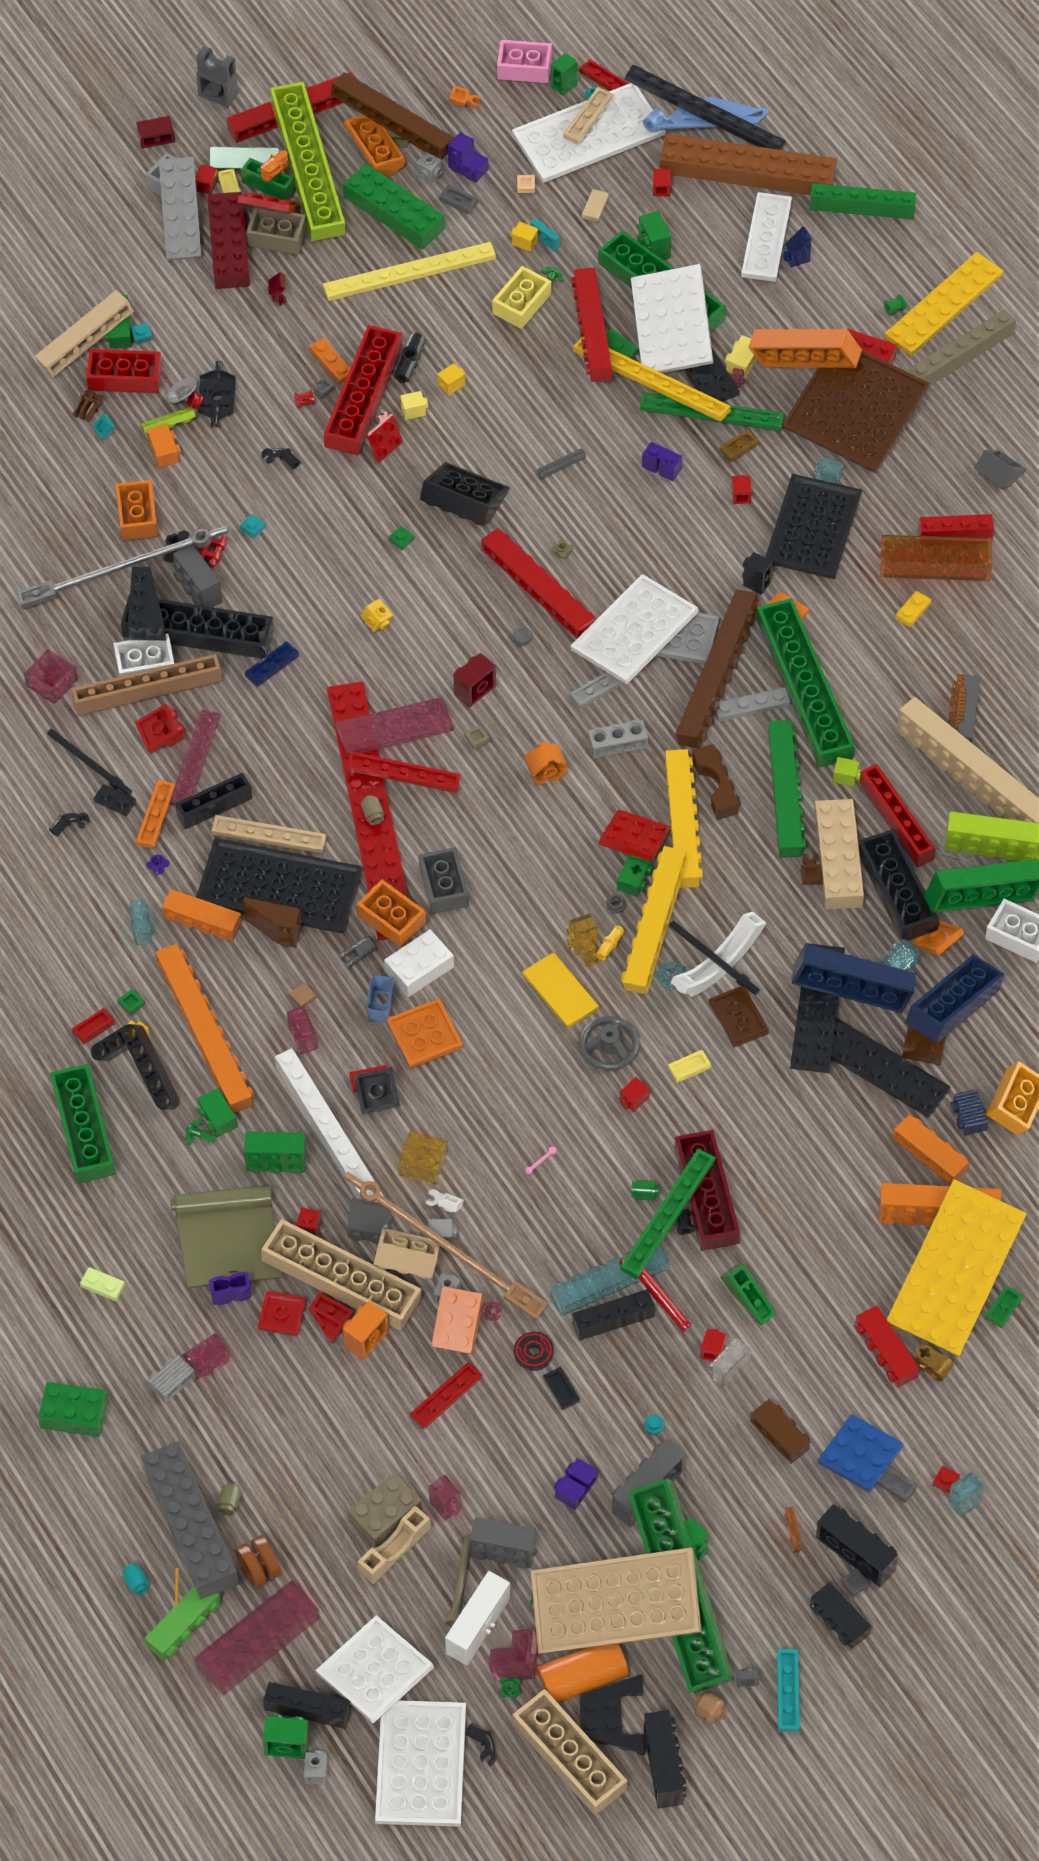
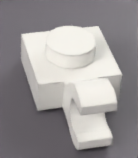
M435 1189L429 1191V1194L433 1195L435 1200H426L428 1205L434 1206L438 1203V1206L443 1207L448 1212H457L464 1202L461 1198L448 1193L442 1194Z

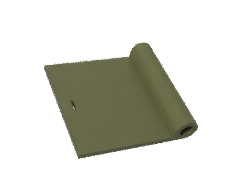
M269 1185L174 1195V1199L170 1200L171 1210L175 1211L187 1288L209 1286V1280L214 1277H229L239 1272L248 1273L250 1282L283 1277L281 1270L263 1262L261 1257V1249L275 1229L271 1211Z

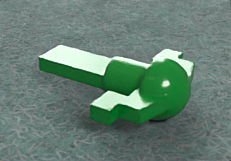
M545 267V269L540 271L543 274L549 273L547 279L551 281V285L555 277H559L558 281L562 283L564 281V278H562L563 274L557 268Z
M193 1120L186 1127L185 1140L188 1141L189 1145H192L194 1139H191L192 1135L214 1144L216 1136L195 1128L196 1125L200 1126L203 1120Z

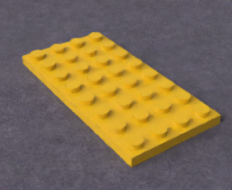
M954 1179L887 1318L889 1324L959 1357L1027 1213Z

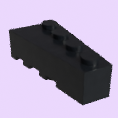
M132 567L128 616L129 640L166 641L165 626L150 567Z

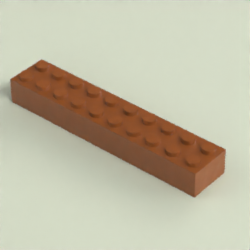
M673 134L665 135L660 157V169H671V175L806 195H811L812 183L833 185L837 158Z

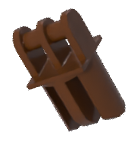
M86 389L83 395H80L81 400L74 410L73 416L76 418L80 417L81 420L89 422L94 412H98V408L103 401V395H96L95 392L90 393Z

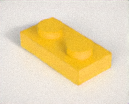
M916 590L896 613L895 619L911 628L931 604L932 599Z

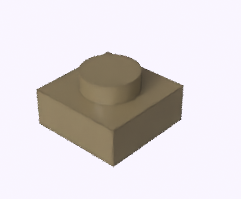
M481 725L464 732V737L473 750L490 742L489 736Z

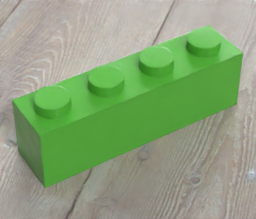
M194 1586L144 1638L146 1647L163 1661L168 1657H173L178 1650V1646L182 1642H187L196 1627L200 1628L205 1623L206 1617L219 1608V1593L200 1600Z

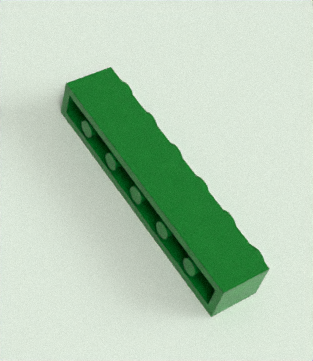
M812 183L810 210L914 220L916 193Z

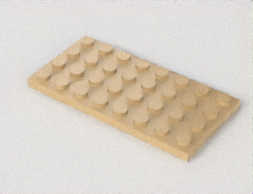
M692 1548L531 1570L538 1654L540 1655L701 1633Z

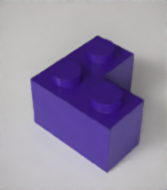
M459 132L448 144V168L477 183L489 170L487 157L474 151V139Z

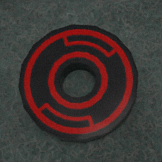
M540 1332L525 1333L515 1342V1361L522 1368L525 1367L530 1371L542 1370L550 1364L553 1358L554 1347L552 1341L548 1336ZM531 1348H537L539 1353L531 1355L528 1351Z

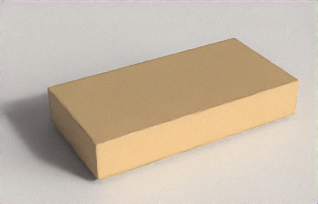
M592 189L583 210L582 219L598 223L609 199V193Z

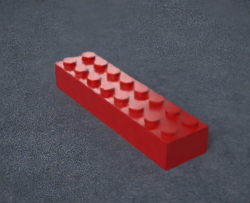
M371 325L367 326L324 432V446L326 448L355 455L360 454L401 351V332Z

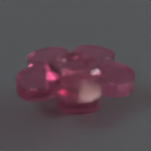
M734 368L731 378L737 388H740L745 383V378L743 377L744 370Z

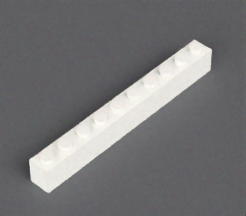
M291 1048L275 1056L276 1069L342 1176L344 1177L347 1172H350L364 1183L367 1181L375 1182L294 1050ZM345 1179L356 1199L363 1200L360 1196V1189ZM371 1190L366 1191L367 1195H373Z

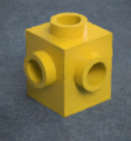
M378 599L367 605L360 616L366 625L375 632L379 629L384 630L390 625L389 621L393 614Z

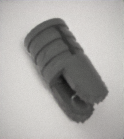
M365 936L364 939H361L355 945H351L338 955L340 958H344L350 952L354 954L355 958L345 964L349 968L362 960L367 954L374 952L376 947L372 940Z

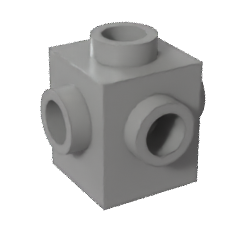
M427 152L417 162L418 177L433 184L442 174L441 159Z

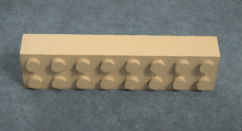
M283 1219L280 1220L261 1249L263 1262L356 1309L370 1301L387 1313L388 1325L402 1331L421 1301L420 1288Z

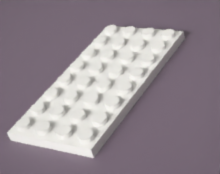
M630 83L609 91L612 93L611 101L578 145L564 139L563 133L587 101L512 130L513 137L542 183L666 135V129L651 132L644 127V118L653 110L636 85Z

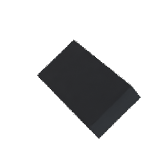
M561 1366L543 1375L545 1383L561 1410L580 1402L579 1396Z

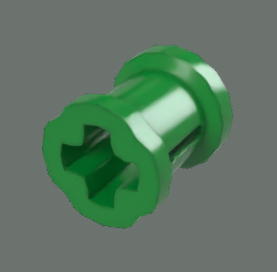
M901 294L897 295L895 299L885 300L883 303L885 311L890 316L897 310L907 308L906 301Z

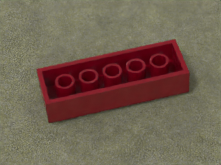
M242 191L207 194L215 289L250 287L243 203L237 202L238 195H242Z
M714 1130L676 1136L674 1149L681 1174L697 1149L715 1157L714 1164L688 1202L700 1250L704 1251L740 1244V1229Z

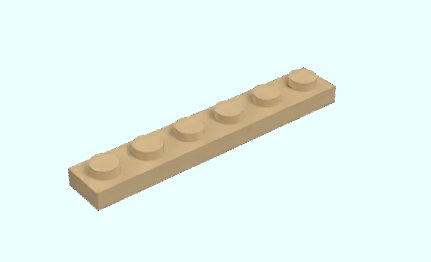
M219 815L215 816L211 830L212 835L323 854L327 839L326 834Z

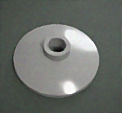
M187 377L178 381L168 391L166 400L169 403L187 400L188 396L195 390L197 380L194 377Z

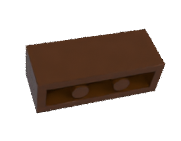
M768 1399L751 1413L750 1422L790 1464L809 1450V1436L796 1427V1423L791 1417L787 1418L777 1403H773Z

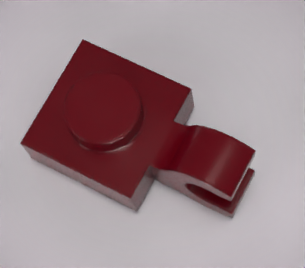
M279 272L268 280V293L272 296L273 302L278 300L279 305H283L286 302V298L282 293L286 289L285 274Z

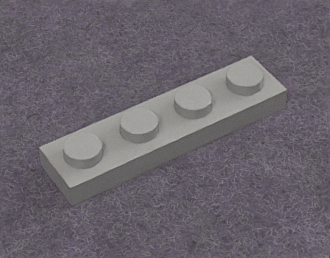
M784 687L718 702V711L715 713L718 722L788 707L790 706V699Z

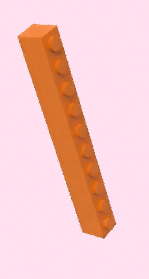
M176 943L156 951V960L221 1094L232 1112L236 1113L253 1106L252 1098H254V1093L251 1087H247L245 1084L247 1082L243 1071H239L238 1060L236 1056L231 1055L230 1051L232 1050L228 1040L224 1041L222 1037L224 1036L222 1027L220 1025L217 1026L215 1023L217 1020L213 1010H209L208 999L205 994H201L200 990L202 989L198 979L194 980L192 976L194 971L190 964L187 965L185 961L187 958L184 950H180Z

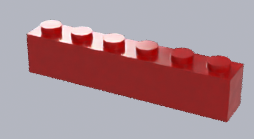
M878 764L860 772V785L890 829H894L900 843L915 865L920 867L934 860V845Z

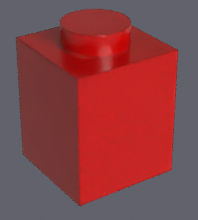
M200 165L195 176L196 191L212 194L218 181L217 168Z
M653 169V196L670 197L671 169Z
M750 475L732 476L733 504L751 503Z
M635 1076L620 1091L619 1101L625 1109L635 1112L650 1098V1088Z
M301 1207L296 1226L317 1236L321 1226V1212Z
M707 1329L700 1349V1359L720 1363L726 1343V1333L718 1329Z

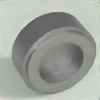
M519 627L514 631L513 640L517 645L525 646L531 642L532 634L528 628Z

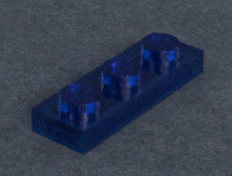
M286 641L245 671V677L258 687L299 657V652Z

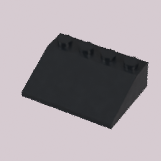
M445 462L423 481L419 500L427 505L441 508L444 512H451L460 518L485 526L496 513L510 487Z

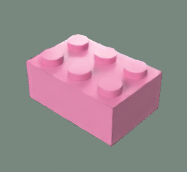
M501 40L497 64V79L548 83L552 60V43Z

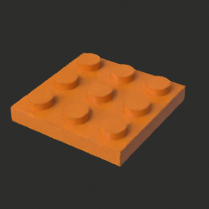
M440 998L386 1019V1023L409 1069L463 1048V1043Z

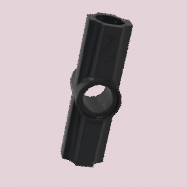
M415 332V334H411L406 347L402 350V357L394 373V378L400 383L409 382L413 370L418 366V358L426 342V338L420 333Z

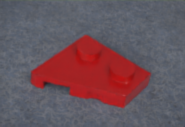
M321 1292L318 1293L309 1306L310 1313L332 1344L342 1332L346 1321L354 1315L353 1310Z

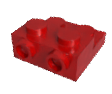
M166 703L135 721L145 747L150 754L166 744L171 747L185 738L183 734L186 731L185 727L176 719L179 717L178 712L174 707L171 708Z

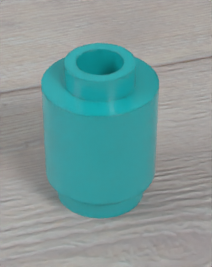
M132 1563L122 1570V1578L133 1595H142L148 1591L150 1582L140 1566Z

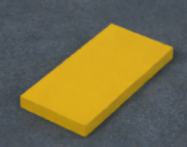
M554 952L522 971L525 979L567 1029L599 1010L598 1004Z

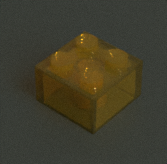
M409 1131L398 1163L399 1175L437 1185L448 1153L447 1140Z

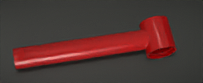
M626 1257L619 1261L620 1266L622 1265ZM645 1268L638 1279L649 1290L650 1294L678 1328L684 1332L692 1324Z

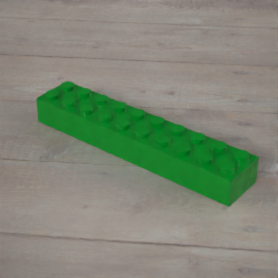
M790 598L757 607L756 621L782 683L786 688L818 768L836 763L838 757L845 759L854 758L855 745L793 599Z
M666 1478L629 1491L628 1494L647 1554L685 1548L693 1549L701 1633L672 1636L688 1691L696 1694L734 1681L673 1481Z

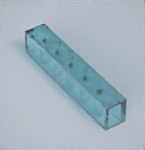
M661 1244L645 1267L651 1276L669 1269V1258ZM630 1251L618 1259L613 1258L600 1267L595 1266L582 1275H574L566 1282L556 1283L551 1288V1298L560 1315L564 1316L640 1282L639 1279L620 1271L619 1261L626 1257Z

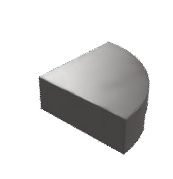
M322 376L318 381L317 391L319 397L324 399L335 390V385Z

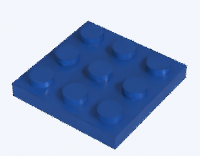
M851 1414L819 1457L818 1464L870 1493L903 1448V1443Z

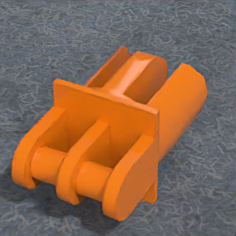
M281 150L276 155L270 154L271 158L260 166L261 177L264 181H270L279 173L284 175V169L288 167L287 151Z

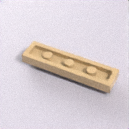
M597 87L565 130L563 138L578 145L611 101L612 93Z

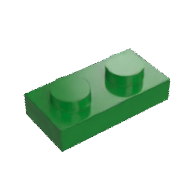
M613 328L606 335L608 348L628 358L633 359L640 350Z
M1006 1285L985 1315V1319L1003 1328L1022 1301L1023 1295Z

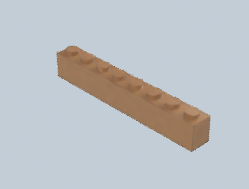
M213 654L71 688L73 702L78 716L222 681L221 668L217 655Z

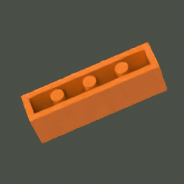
M173 889L170 890L162 905L163 917L168 921L182 923L188 928L199 929L205 934L216 935L222 940L233 941L242 924L241 913Z
M909 1114L894 1128L893 1139L950 1185L954 1179L958 1181L968 1171V1159L963 1154L956 1152L948 1142L941 1140L933 1130L926 1128L918 1118H914Z

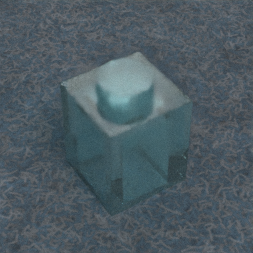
M824 456L821 463L818 462L815 467L816 479L838 484L843 476L844 464Z

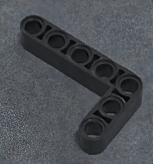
M136 1024L124 1025L92 1046L91 1056L97 1061H110L126 1050H129L157 1108L160 1110H174L178 1107L179 1097L143 1026ZM133 1029L135 1030V1035H134V1037L132 1036V1030H133ZM117 1039L120 1041L119 1046L116 1044ZM141 1046H143L144 1049L142 1054L140 1052ZM102 1048L104 1049V1055H103V1056L101 1055V1050H102ZM150 1063L152 1064V1069H151V1071H149V1064H150ZM158 1080L160 1081V1087H159V1088L157 1087V1082H158ZM167 1097H168V1099H169L168 1105H166V1102H165V1100H166Z

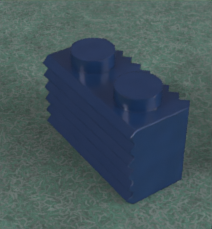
M977 1089L954 1094L953 1101H951V1109L953 1113H957L958 1129H962L965 1136L986 1131L988 1120Z

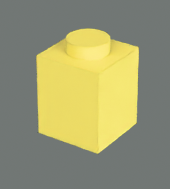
M421 391L400 395L401 409L405 420L426 416L428 402L426 397L423 398Z

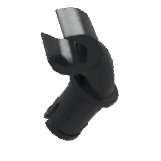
M266 448L261 453L262 459L269 456L266 458L267 464L272 463L275 457H279L280 460H284L294 470L301 463L291 453L290 448Z
M86 813L59 814V818L49 827V831L58 837L67 825L70 826L72 822L77 823L79 828L85 829V824L81 821L86 820L90 823L89 816Z
M471 1723L465 1735L480 1742L481 1746L485 1747V1750L480 1754V1760L483 1763L484 1759L490 1756L491 1758L487 1763L490 1767L496 1761L494 1755L495 1743L491 1736V1731L488 1730L486 1732Z

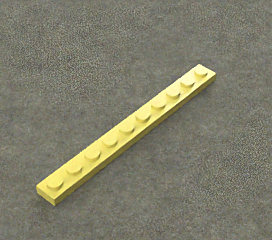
M491 242L323 283V289L327 300L331 301L496 259V254Z

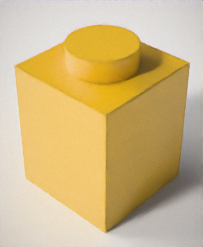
M519 222L516 227H513L510 234L512 245L531 252L538 241V228Z
M453 363L437 373L438 386L448 396L465 386L466 374L464 370Z

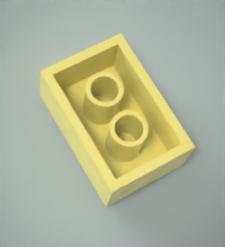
M521 266L492 300V314L522 329L551 295V281Z

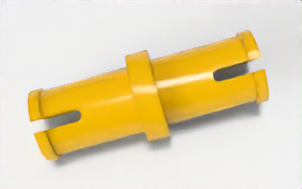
M615 925L611 933L603 939V944L596 951L595 956L599 960L605 961L609 953L617 947V942L624 935L625 930Z

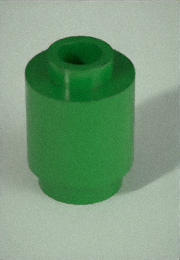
M637 1180V1182H632L631 1197L636 1198V1200L655 1201V1197H659L660 1185H656V1181Z

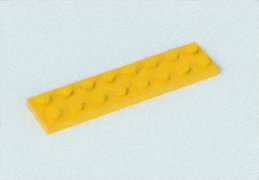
M976 252L885 332L884 338L891 343L897 344V347L908 355L913 356L1003 275L1004 270Z

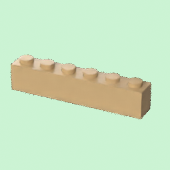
M115 290L36 354L35 358L39 365L53 378L132 314L134 310L129 301Z

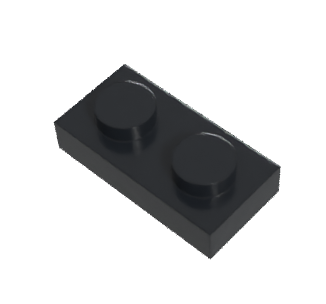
M103 784L95 795L94 802L127 817L136 804V798Z

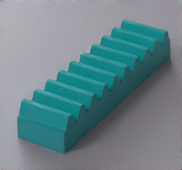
M777 1649L778 1732H799L798 1649Z

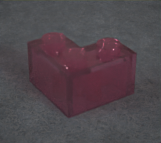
M533 1629L513 1630L511 1648L490 1649L489 1669L494 1681L500 1680L502 1677L535 1679L538 1643Z

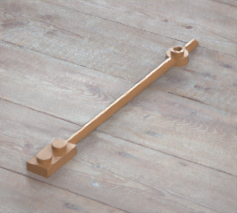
M350 1172L344 1175V1179L360 1189V1196L364 1201H377L506 1292L503 1299L536 1321L548 1305L547 1302L517 1281L509 1285L380 1194V1187L376 1182L367 1181L364 1183ZM371 1190L373 1195H367L366 1191Z

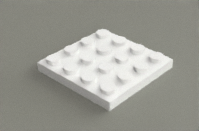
M376 1615L315 1671L322 1680L345 1700H350V1704L371 1723H374L434 1667L427 1658Z

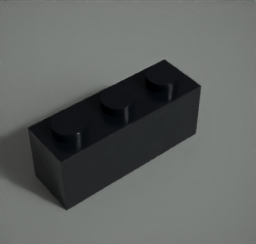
M830 1582L811 1596L810 1608L816 1616L820 1615L827 1628L831 1631L834 1630L839 1635L838 1638L843 1645H848L853 1649L871 1634L872 1626Z

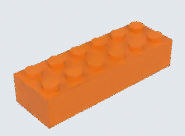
M843 328L755 329L748 346L763 367L856 368L862 349L850 332Z
M881 1183L879 1223L887 1225L896 1223L906 1226L916 1224L931 1227L950 1186ZM974 1188L1001 1201V1189Z

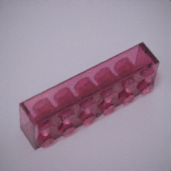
M291 1580L195 1657L196 1666L224 1696L320 1619L319 1609L296 1583Z

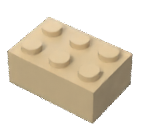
M382 1228L374 1265L381 1269H394L402 1274H415L423 1279L432 1278L440 1245L429 1238Z

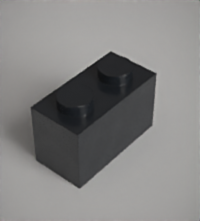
M753 552L743 562V586L762 595L771 583L773 561Z

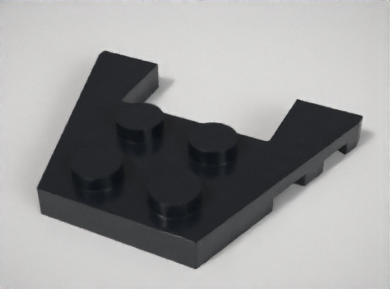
M637 1675L580 1695V1728L591 1741L604 1745L609 1744L619 1747L621 1750L636 1752L638 1755L645 1756L644 1734L622 1735L621 1696H643L642 1675Z

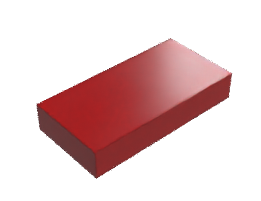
M102 1008L73 1027L72 1032L84 1045L115 1025V1021Z

